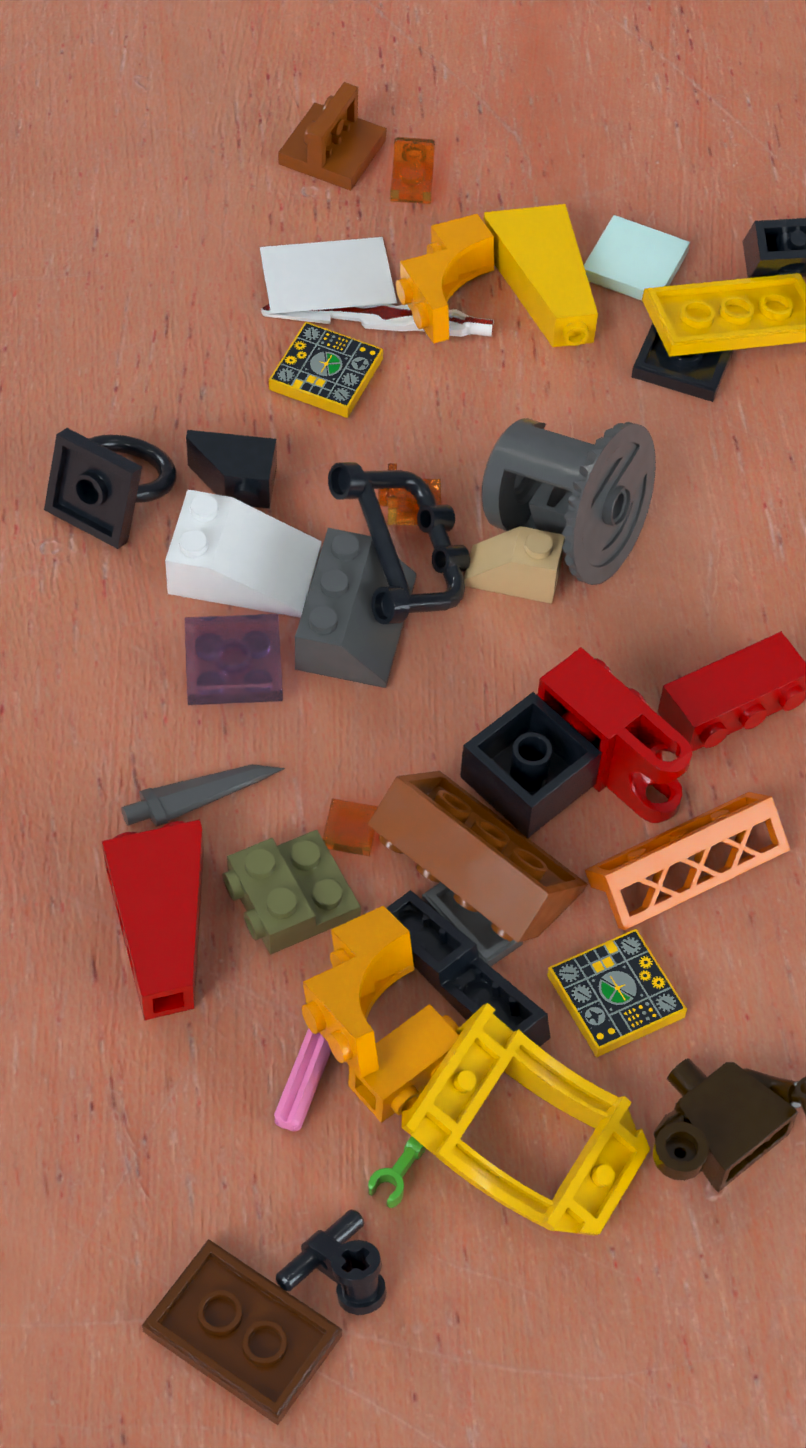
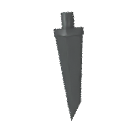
M252 764L153 789L148 788L139 791L141 801L121 807L122 815L127 826L151 819L157 827L168 823V821L262 781L285 768Z

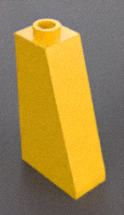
M566 204L484 212L483 222L494 236V265L552 347L594 343L598 312Z

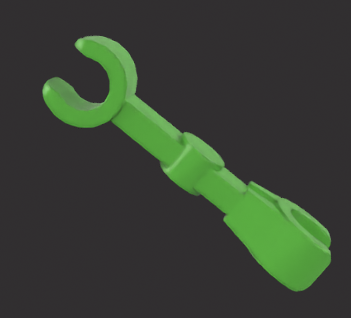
M411 1136L404 1147V1152L392 1169L382 1168L372 1174L368 1184L369 1195L373 1196L381 1183L389 1182L396 1189L387 1199V1207H396L404 1195L403 1176L415 1159L418 1160L423 1155L426 1148Z

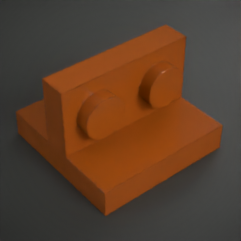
M343 82L334 96L330 95L324 105L318 103L312 105L278 152V164L351 191L385 143L387 128L358 118L359 87Z

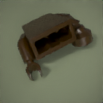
M689 1058L683 1060L667 1077V1081L683 1097L676 1103L674 1110L663 1117L654 1131L653 1160L656 1167L665 1176L673 1180L685 1181L696 1177L702 1171L717 1192L721 1191L790 1134L798 1114L795 1108L802 1107L806 1115V1077L800 1081L778 1078L748 1068L742 1069L734 1062H726L707 1077Z

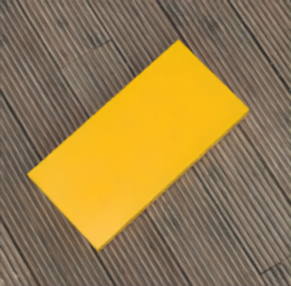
M800 273L645 288L643 292L642 302L669 357L806 342V283Z

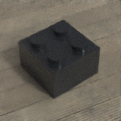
M532 692L463 745L460 777L528 839L596 784L602 752L537 694Z

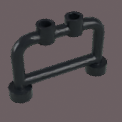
M356 462L335 463L328 475L329 490L332 496L338 500L358 498L389 585L388 587H379L373 594L372 612L375 619L380 624H397L404 622L409 613L445 611L456 607L464 597L465 583L462 572L466 571L469 567L470 554L464 545H452L447 532L452 530L455 524L453 508L447 504L437 505L430 487L421 477L412 472L403 470L363 471L362 467ZM402 488L409 491L415 497L419 506L417 523L422 532L429 534L434 548L432 565L436 572L443 573L447 585L446 592L411 594L374 489Z

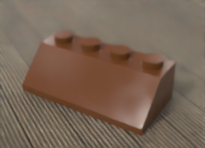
M441 771L396 776L367 824L380 834L379 840L384 846L396 853H404L417 863L416 869L421 875L433 882H441L455 893L453 898L459 905L469 911L481 913L492 922L491 928L493 931L508 941L515 940L519 943L539 937L576 900L588 885Z

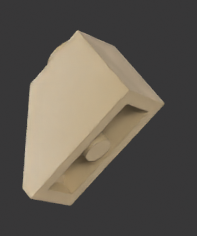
M519 526L474 544L470 553V564L464 575L465 586L552 604L561 569L562 547L565 537L562 534Z

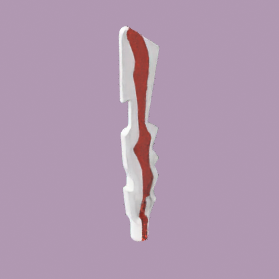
M269 304L261 309V314L265 317L330 324L331 318L359 321L365 329L424 331V329L417 328L412 311L407 304L399 306L382 304L271 314ZM457 309L449 310V336L462 337L472 334L492 337L494 320L468 316Z

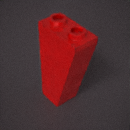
M200 819L189 822L174 821L164 825L162 828L140 833L125 832L115 836L113 839L102 841L105 868L144 1021L194 1009L204 857L203 833Z

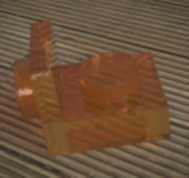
M405 137L395 138L390 191L391 202L431 204L435 155L434 140Z
M388 463V470H397V463ZM423 479L430 487L437 505H442L441 479ZM402 488L378 489L380 507H387V525H418L417 514L419 506L415 497L409 491Z

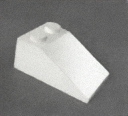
M187 490L165 560L167 591L170 595L301 618L317 566L322 541L233 497Z

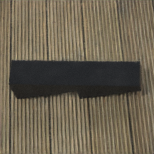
M410 890L387 907L410 931L414 967L466 1021L482 1005L488 1003L495 1009L493 1014L511 1030H520L539 1047L551 1038L548 1014L479 958L477 944Z

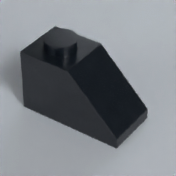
M187 430L188 466L215 494L233 497L251 507L270 509L277 469L276 439Z

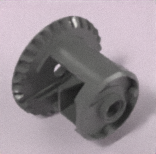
M529 418L516 421L497 440L484 471L481 498L482 507L488 522L492 526L506 531L523 526L562 534L565 537L562 549L566 553L565 562L569 566L571 574L576 576L577 580L590 585L605 582L618 571L629 556L640 535L649 510L656 471L655 448L649 431L639 424L631 422L618 423L613 428L606 430L604 436L597 439L595 444H591L545 430L546 424Z

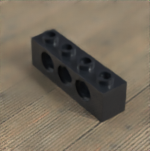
M806 218L754 221L742 241L748 278L800 273L802 277H806Z

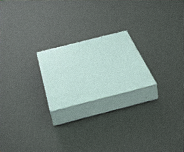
M613 215L584 264L588 281L642 301L645 288L664 287L671 284L689 251L690 242Z

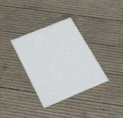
M383 237L260 247L271 314L397 303Z

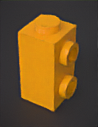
M428 1004L376 1043L379 1070L360 1078L349 1066L348 1086L381 1123L394 1113L398 1116L402 1115V1111L408 1110L413 1106L460 1034L456 1031L459 1026L448 1015L441 1016Z

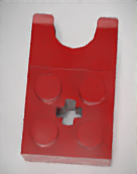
M582 647L539 679L537 695L602 752L597 782L593 787L598 792L607 787L638 816L650 823H660L672 818L678 812L682 799V785L677 778L688 770L692 757V747L686 738L652 710L637 690L624 685L612 674L609 667L602 660L594 659ZM662 751L675 754L677 759L664 761ZM652 785L661 794L665 795L668 801L653 803L648 800L645 790L648 786Z

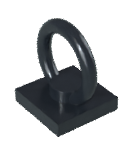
M66 428L56 434L44 510L119 549L128 542L135 503L157 500L170 492L176 482V468L165 452L144 440L124 435H99L86 438ZM115 452L134 455L149 462L157 469L158 478L150 483L139 485L142 466Z

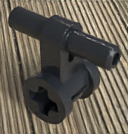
M350 1209L325 1232L318 1230L301 1245L302 1252L276 1274V1282L279 1287L285 1291H291L311 1272L318 1269L337 1283L336 1293L338 1302L348 1313L365 1315L380 1308L386 1299L387 1292L385 1281L379 1274L382 1263L378 1249L373 1244L363 1240L346 1242L364 1226V1219L361 1214L356 1210Z

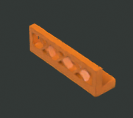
M747 792L585 869V873L591 888L606 893L618 928L626 930L790 851V847L772 796ZM765 821L772 844L758 851L746 847L745 845L752 827ZM737 834L735 841L728 839ZM721 842L732 848L725 866L715 871L704 866L711 846ZM743 852L748 854L747 856L741 858ZM696 854L693 861L687 859L688 857ZM681 862L690 866L691 868L683 887L673 891L662 886L671 865ZM701 872L708 874L702 878H699ZM654 874L652 881L645 879ZM636 882L648 886L649 889L642 906L628 913L620 890ZM659 892L666 894L657 899Z

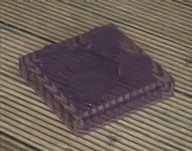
M278 614L185 617L188 705L283 701Z

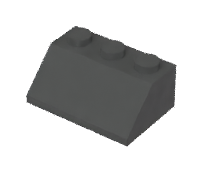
M328 528L295 635V670L386 688L404 622L380 624L373 615L372 597L374 592L379 587H388L389 585L371 536ZM399 559L412 594L416 573Z

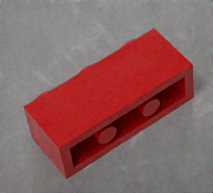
M782 631L663 685L657 712L667 723L686 738L692 747V752L702 747H714L733 732L742 728L752 729L762 723L767 716L782 709L790 711L798 707L806 699V662Z

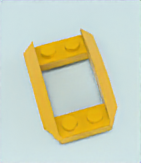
M486 1003L456 1030L460 1034L413 1106L408 1110L402 1111V1128L467 1182L532 1222L551 1231L599 1235L650 1151L643 1129H636L628 1109L632 1102L625 1096L617 1097L567 1068L541 1049L520 1030H511L493 1014L495 1009ZM503 1072L549 1104L595 1128L552 1200L515 1180L460 1139Z

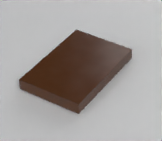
M209 1239L142 1325L145 1334L276 1425L280 1423L342 1337V1329Z

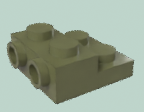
M318 830L278 846L273 838H270L227 856L228 871L222 874L225 887L233 901L240 899L247 911L244 912V920L249 933L255 941L262 939L270 955L353 920L361 914L360 904Z

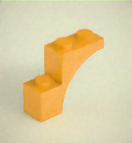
M473 214L432 225L431 244L427 245V254L400 261L401 279L396 281L398 298L402 305H408L412 311L417 328L424 329L433 344L449 340V307L447 302L453 293L475 277L494 271V236L479 215Z
M384 905L331 929L334 951L330 953V961L333 968L303 981L306 1004L302 1005V1015L308 1028L314 1034L320 1032L328 1041L329 1047L337 1061L340 1063L347 1062L360 1078L379 1070L374 1030L367 1022L372 1006L389 986L401 977L414 971L410 931Z

